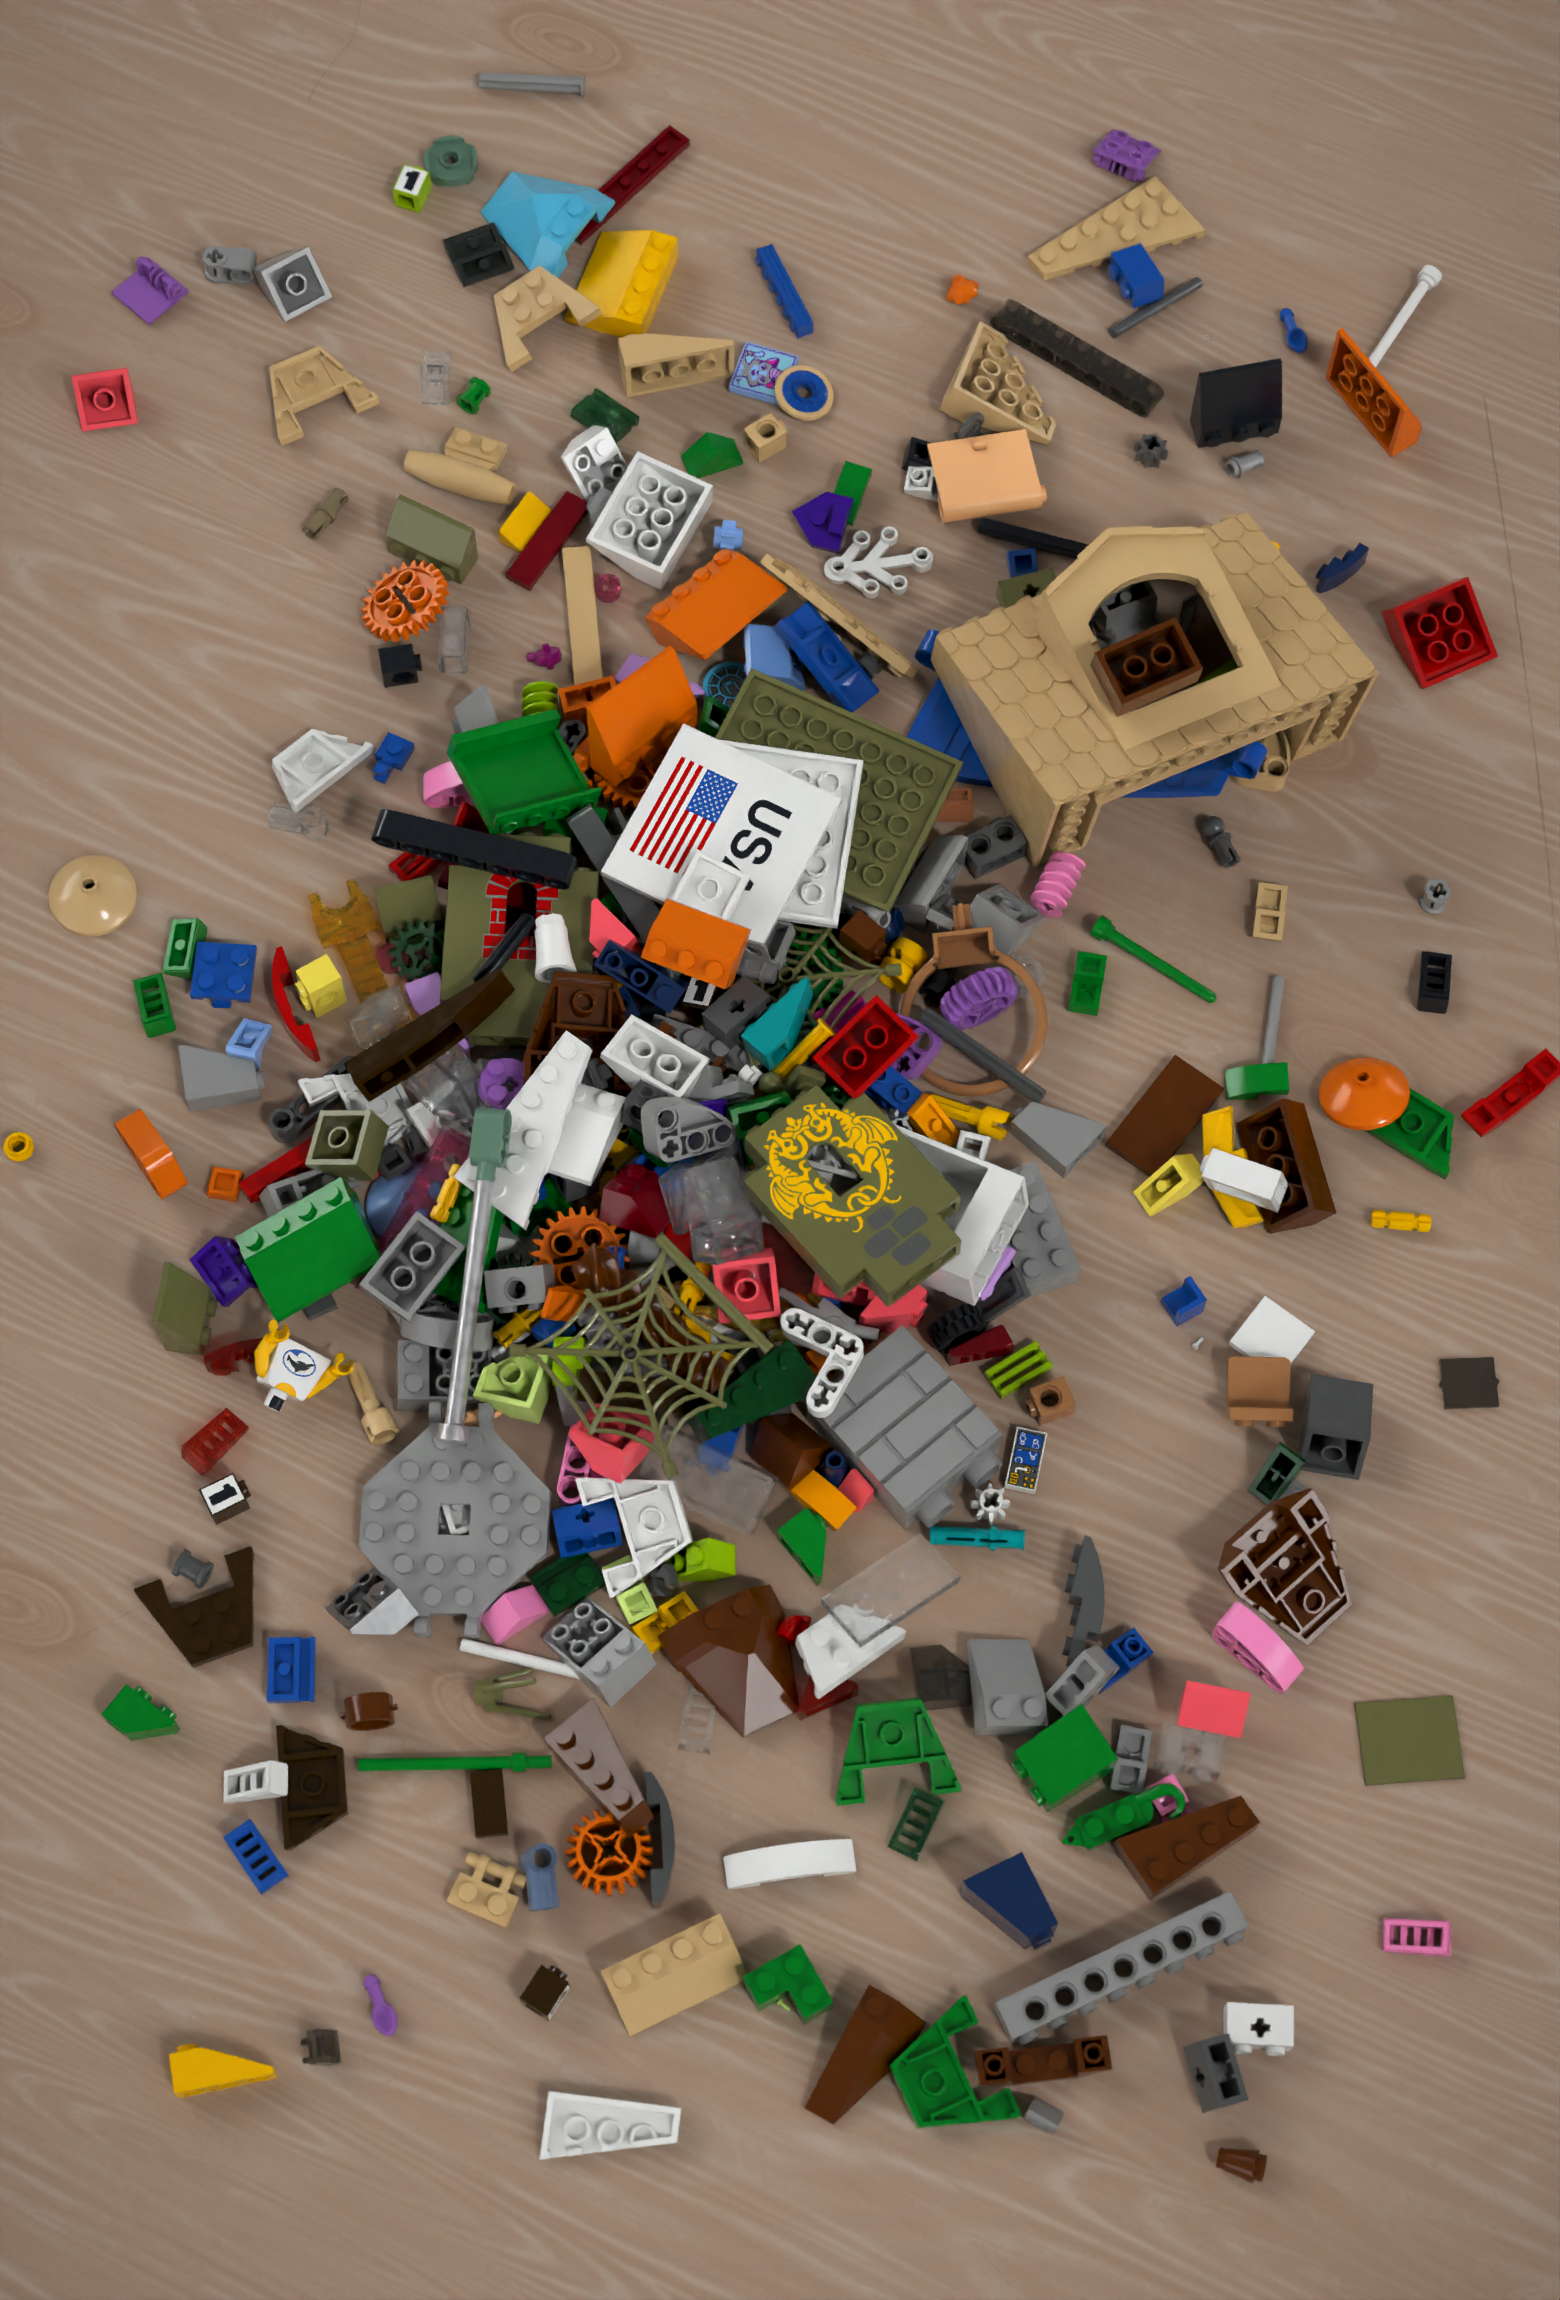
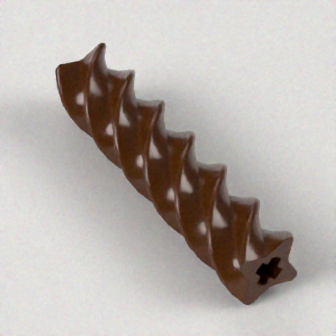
M596 1243L583 1254L570 1270L573 1272L579 1285L584 1289H590L592 1293L616 1290L638 1278L633 1272L619 1268L618 1261L613 1253L607 1249L596 1247ZM640 1282L627 1291L610 1297L598 1298L603 1307L620 1305L636 1298L645 1290L642 1289ZM654 1293L650 1307L658 1325L670 1338L682 1345H698L686 1338L670 1323ZM646 1297L636 1304L621 1310L612 1311V1313L619 1314L620 1318L627 1317L643 1307ZM670 1312L673 1318L689 1332L683 1318L676 1313ZM647 1314L645 1325L650 1336L661 1348L675 1347L665 1341L657 1332ZM639 1316L624 1322L623 1325L626 1328L638 1322ZM642 1331L640 1336L643 1337V1340H644L646 1346L648 1347V1349L654 1348V1347L647 1341V1339H646V1337H645V1335H644V1333H643V1331ZM689 1332L691 1335L697 1337L698 1339L708 1344V1342L702 1336ZM712 1351L702 1352L694 1368L691 1383L701 1389L707 1368L715 1355L712 1354ZM697 1352L683 1353L676 1371L678 1376L687 1378L689 1366ZM677 1354L662 1355V1357H666L670 1369H672ZM720 1356L709 1379L707 1392L711 1395L720 1387L721 1379L730 1363L723 1356ZM732 1368V1370H731L729 1376L734 1372V1369H733V1368Z

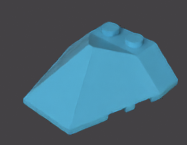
M512 171L482 209L481 215L489 224L495 223L500 237L507 242L513 253L518 255L529 271L540 265L558 278L568 266L565 252L591 219L599 224L614 206L615 200L594 188Z

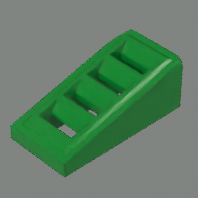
M162 972L133 980L141 1019L147 1036L152 1038L175 1031L176 1024ZM159 987L157 990L143 993L145 990Z

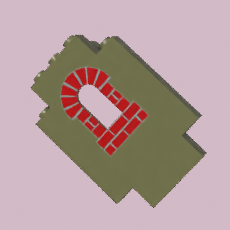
M503 832L495 834L496 836L563 851L572 855L571 837H565L562 834L555 833L548 836H536L529 832H523L519 835H507ZM461 865L449 866L440 1004L475 983L473 976L505 936L509 889L518 882L527 881ZM589 868L576 869L570 887L567 890L527 882L532 884L537 891L536 919L541 915L552 913L562 915L568 930L571 954L577 973L594 974L593 964L595 963V958L592 956L594 949L589 942L591 902L599 897L598 872H594ZM535 934L525 938L501 969L514 986L515 991L488 1018L467 1035L469 1045L527 1047L550 983L540 982L535 978Z

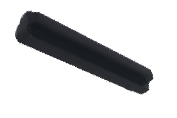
M525 912L519 917L473 976L474 982H477L499 967L503 968L536 926V919Z

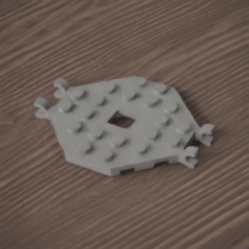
M429 1402V1427L363 1486L359 1549L382 1575L402 1591L417 1611L418 1615L414 1623V1634H417V1637L431 1638V1615L467 1616L464 1635L468 1639H481V1619L490 1606L522 1580L532 1567L548 1556L552 1493L493 1430L495 1408H492V1404L479 1403V1427H469L468 1444H458L436 1440L438 1424H444L446 1408L442 1407V1403ZM442 1505H471L469 1535H439L440 1508Z

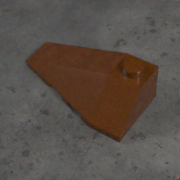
M868 1985L804 2109L834 2125L871 2088L890 2071L889 2066L918 2039L926 2022L898 2000Z

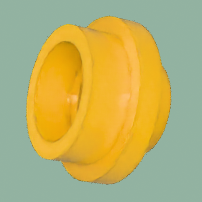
M12 1133L5 1140L3 1150L8 1159L14 1162H22L33 1154L34 1142L26 1133ZM24 1145L23 1150L19 1152L14 1151L16 1146Z

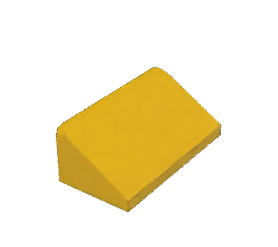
M528 491L499 529V542L521 553L552 510L536 495Z

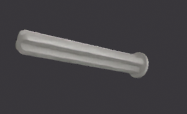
M482 72L479 75L478 84L481 89L581 94V97H584L586 79L583 74L581 77Z

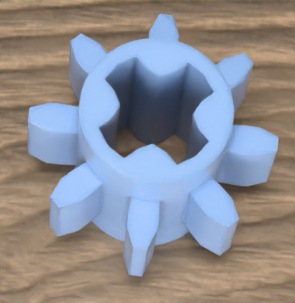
M723 520L722 527L715 526L714 548H720L721 550L726 548L735 551V549L742 550L743 528L736 527L737 521Z

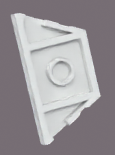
M311 729L273 758L272 768L292 810L297 813L372 754L373 745L369 742H364L363 746L347 742L348 737L329 735L324 731Z
M841 1605L800 1633L796 1638L795 1645L799 1656L804 1660L803 1666L807 1676L810 1675L815 1686L813 1691L815 1697L820 1699L904 1640L906 1631L901 1627Z

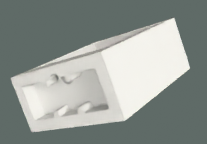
M1212 1148L1210 1156L1205 1155L1200 1167V1172L1203 1173L1202 1177L1209 1189L1277 1213L1289 1185L1281 1171Z

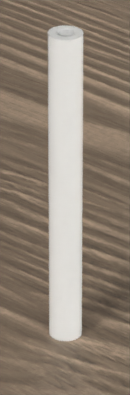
M464 1638L461 1641L460 1651L580 1679L564 1662Z

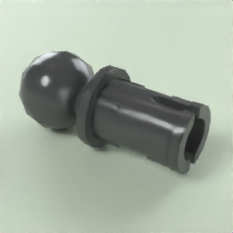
M1209 816L1202 824V831L1207 837L1211 838L1209 845L1217 852L1223 867L1228 868V862L1230 867H1233L1239 863L1241 858L1230 841L1231 835L1228 832H1224L1225 825L1221 818Z

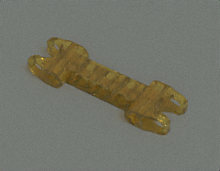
M355 879L346 881L350 896L349 902L340 909L326 907L317 892L310 894L309 899L312 906L315 930L323 949L338 945L367 1017V1020L354 1024L363 1050H366L417 1017L411 1004L397 1008L367 936V933L379 929L377 919L369 899L359 888Z

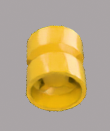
M898 937L888 950L889 957L883 958L879 967L885 968V965L901 963L902 975L887 977L886 974H883L878 980L895 992L905 993L914 975L927 963L929 959L927 952L914 941Z

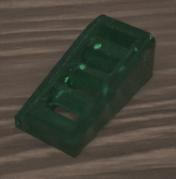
M914 1787L887 1847L917 1861L946 1800L919 1787ZM918 1799L934 1806L932 1812L916 1805ZM912 1811L928 1818L927 1823L925 1824L910 1817ZM908 1823L922 1830L921 1836L904 1829L906 1824ZM902 1835L917 1842L916 1847L913 1848L898 1841L900 1836Z

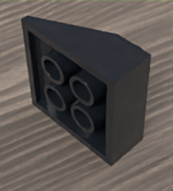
M1281 358L1199 373L1190 415V423L1198 448L1216 447L1233 441L1243 442L1260 436L1270 437L1279 432L1282 420Z

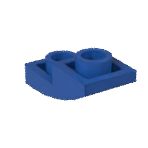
M1132 1628L1110 1643L1108 1648L1104 1650L1120 1669L1098 1693L1104 1692L1154 1653L1135 1628Z

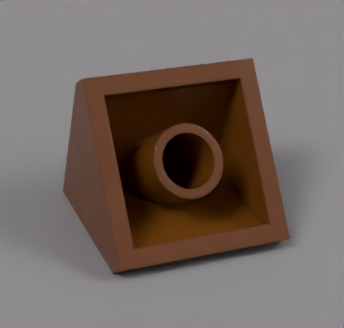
M791 1413L763 1417L748 1455L754 1462L791 1491L835 1448L795 1414Z

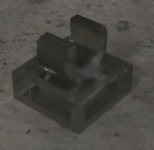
M314 2029L307 2031V2038L300 2041L301 2046L309 2047V2057L303 2058V2063L320 2066L341 2064L337 2030Z

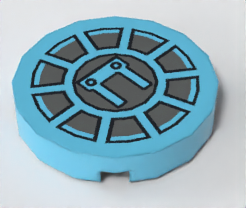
M724 662L715 665L708 671L703 680V690L706 692V697L711 696L730 709L747 677L744 672V664Z

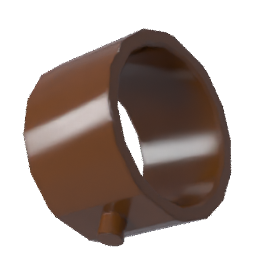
M367 1692L355 1694L344 1700L345 1712L341 1713V1719H346V1728L353 1731L383 1729L395 1723L394 1711L398 1710V1705L393 1704L392 1695L389 1693Z

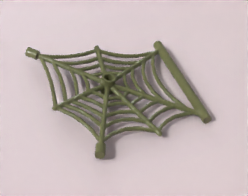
M793 925L797 931L821 935L816 941L793 939L792 943L809 945L811 947L807 952L788 950L787 953L803 957L800 961L786 957V962L796 966L793 969L787 967L785 963L784 968L779 971L774 985L765 989L763 983L754 979L750 980L755 984H759L760 988L767 994L782 988L778 999L769 995L770 1000L773 1003H777L787 994V991L793 984L799 983L805 976L809 978V981H815L811 985L812 990L823 980L833 979L821 992L812 1008L807 1010L806 1017L808 1021H803L802 1026H812L814 1029L819 1023L815 1020L813 1013L824 996L840 978L856 977L828 1007L821 1018L823 1021L827 1019L846 993L863 977L875 975L856 993L830 1026L834 1030L849 1008L883 974H886L887 977L902 975L901 963L888 964L885 965V968L860 959L838 942L831 933L833 928L810 929ZM828 936L844 954L871 969L857 970L842 964L827 951L822 944ZM820 948L829 960L847 971L833 973L821 963L814 954L815 951ZM812 958L826 973L814 974L808 970L805 964ZM801 969L804 971V973L807 974L803 976H797ZM741 976L735 977L733 984H735L741 978ZM685 977V980H686L688 983H689L690 977ZM702 1020V1024L699 1025L698 1028L706 1030L704 1021ZM800 1030L799 1035H808L812 1030ZM802 1040L796 1041L794 1047H796ZM747 1052L751 1063L750 1067L753 1065L759 1066L761 1063Z
M662 1233L654 1241L661 1249L660 1256L640 1277L628 1285L608 1292L593 1294L590 1289H585V1300L563 1327L545 1340L530 1347H526V1344H510L509 1357H525L526 1354H529L563 1391L587 1428L589 1435L594 1433L615 1434L645 1445L663 1458L664 1463L662 1467L666 1479L678 1476L674 1460H670L669 1451L673 1439L682 1425L700 1411L717 1406L725 1409L727 1403L723 1401L724 1389L727 1378L735 1364L750 1348L758 1347L766 1354L774 1345ZM668 1256L751 1341L741 1342L722 1335L693 1315L679 1298L670 1281L665 1266L666 1257ZM654 1271L649 1288L636 1298L620 1305L604 1308L598 1302V1298L610 1297L633 1288ZM661 1272L674 1300L684 1313L703 1330L728 1343L707 1344L691 1335L673 1318L663 1301L658 1285ZM654 1293H656L659 1305L670 1323L686 1338L698 1345L684 1346L670 1338L658 1325L650 1307ZM646 1297L643 1307L627 1317L611 1320L607 1315V1312L624 1309ZM589 1302L596 1310L587 1325L572 1339L556 1348H540L565 1332L580 1317ZM647 1314L657 1332L665 1341L675 1347L661 1348L650 1336L645 1325ZM600 1315L604 1323L583 1349L566 1348L577 1342L592 1327ZM639 1316L637 1323L624 1330L619 1331L615 1326ZM608 1327L614 1335L611 1341L603 1349H590ZM635 1330L631 1342L628 1344L623 1335ZM642 1331L647 1341L654 1348L639 1349L637 1347ZM616 1341H618V1343L622 1347L621 1350H609L614 1346ZM626 1349H635L637 1352L634 1359H627L624 1356ZM742 1349L725 1370L721 1379L718 1398L708 1393L707 1388L712 1370L724 1350ZM717 1351L707 1368L702 1389L693 1385L691 1380L694 1368L702 1352ZM697 1352L689 1366L686 1380L675 1375L683 1353ZM677 1354L671 1372L662 1367V1355ZM537 1355H549L567 1373L595 1414L591 1424L565 1385ZM556 1355L576 1356L583 1364L604 1398L599 1409H597L588 1392L573 1372ZM657 1355L656 1364L643 1356ZM582 1356H593L605 1368L612 1382L607 1392L594 1370ZM601 1356L622 1357L623 1362L615 1376L610 1366ZM637 1362L652 1370L646 1372L642 1377ZM629 1364L635 1377L623 1376ZM656 1373L663 1375L655 1379L647 1388L645 1387L644 1382L651 1375ZM667 1379L678 1384L664 1392L652 1407L648 1394L657 1384ZM630 1381L637 1383L640 1394L631 1392L615 1393L620 1382ZM682 1388L695 1393L683 1396L671 1404L658 1425L655 1412L666 1397ZM628 1397L643 1400L646 1410L608 1405L611 1399ZM700 1397L711 1402L696 1407L682 1417L671 1432L665 1445L661 1430L666 1419L676 1407L688 1400ZM610 1411L640 1414L649 1417L651 1426L637 1420L621 1417H603L605 1412ZM600 1422H619L638 1426L654 1433L658 1447L634 1434L617 1429L597 1428Z

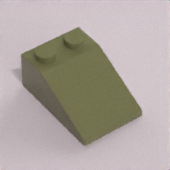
M164 1262L152 1321L166 1351L203 1355L204 1346H209L212 1330L208 1326L210 1317H215L217 1299H214L210 1287L171 1262Z

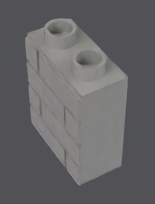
M903 1325L863 1357L834 1411L829 1416L818 1418L811 1415L808 1411L807 1422L820 1436L834 1446V1451L843 1455L851 1470L855 1468L874 1488V1496L904 1530H907L919 1519L928 1528L932 1527L943 1519L955 1506L956 1502L949 1495L966 1479L974 1488L980 1487L994 1476L1003 1464L996 1456L999 1453L1002 1439L999 1429L975 1406L974 1402L949 1377L933 1357L924 1350L922 1345ZM844 1373L833 1383L840 1382L844 1378ZM824 1389V1394L820 1400L814 1399L816 1407L819 1408L821 1404L827 1405L826 1394L828 1389Z

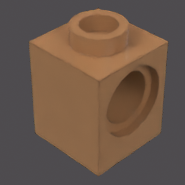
M1064 1376L1030 1388L1028 1400L1025 1401L1029 1416L1031 1418L1036 1417L1039 1426L1072 1414L1076 1405ZM1044 1397L1053 1398L1056 1401V1405L1046 1407L1041 1403V1399Z

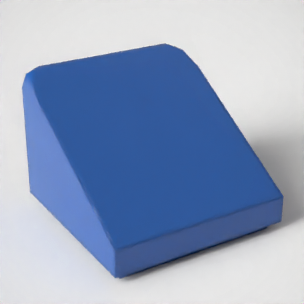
M1036 548L1006 551L1010 578L1038 571Z

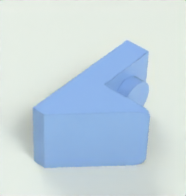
M244 1018L226 1045L225 1051L227 1055L254 1061L256 1069H260L262 1051L271 1037L272 1025Z

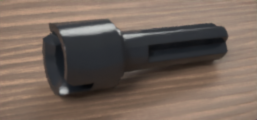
M959 967L936 969L926 979L919 989L920 995L925 994L928 990L925 1002L936 1007L940 1006V1000L944 997V994L955 985L953 977Z

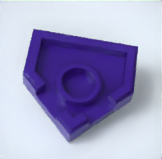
M825 492L792 511L793 516L813 548L837 554L840 553L854 499Z

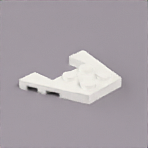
M332 1074L321 1078H303L298 1080V1085L310 1107L339 1094L347 1110H372L389 1126L382 1152L395 1145L402 1138V1133L405 1130L414 1127L405 1113L407 1109L412 1107V1104L401 1083L368 1102L354 1084L350 1074Z
M609 1478L575 1479L583 1506L615 1498L633 1561L602 1570L610 1598L622 1593L693 1542L675 1480L625 1479L619 1484Z

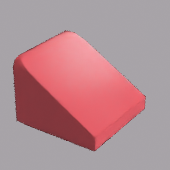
M855 1468L848 1473L838 1487V1490L857 1507L854 1511L855 1513L862 1510L874 1499V1488Z

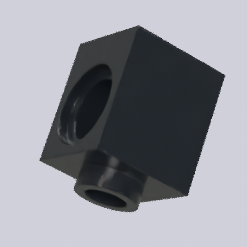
M412 644L378 649L385 688L419 682L417 671H423L420 654H414Z

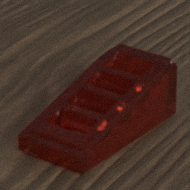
M226 1408L181 1446V1456L198 1473L204 1475L249 1430V1427ZM225 1422L234 1431L229 1433L221 1425ZM217 1432L224 1440L221 1442L213 1433ZM207 1441L214 1448L211 1450L204 1444V1442Z

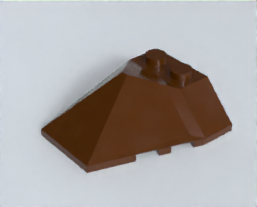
M554 972L523 1055V1084L528 1081L566 1030L593 1050L589 1061L598 1059L600 1065L606 1064L600 1058V1055L627 1021L625 1015L626 1008L615 978L606 975ZM610 1068L613 1076L606 1079L609 1087L603 1090L627 1097L632 1089Z
M1311 1488L1270 1502L1225 1542L1218 1566V1571L1235 1595L1305 1645L1310 1644L1352 1606L1343 1568L1339 1567L1335 1552L1338 1550L1336 1541L1332 1540L1328 1525V1523H1331L1329 1514Z
M770 1584L744 1589L700 1609L658 1635V1639L671 1665L689 1679L694 1685L693 1687L715 1706L714 1709L742 1737L800 1710L790 1644L776 1635L779 1626L785 1620V1613Z

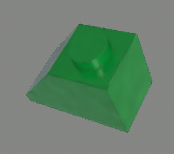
M806 1507L777 1530V1540L815 1585L818 1586L822 1582L826 1543L825 1528L827 1525L817 1512L812 1514Z

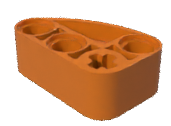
M141 1109L114 1123L120 1137L161 1200L188 1185L171 1150Z

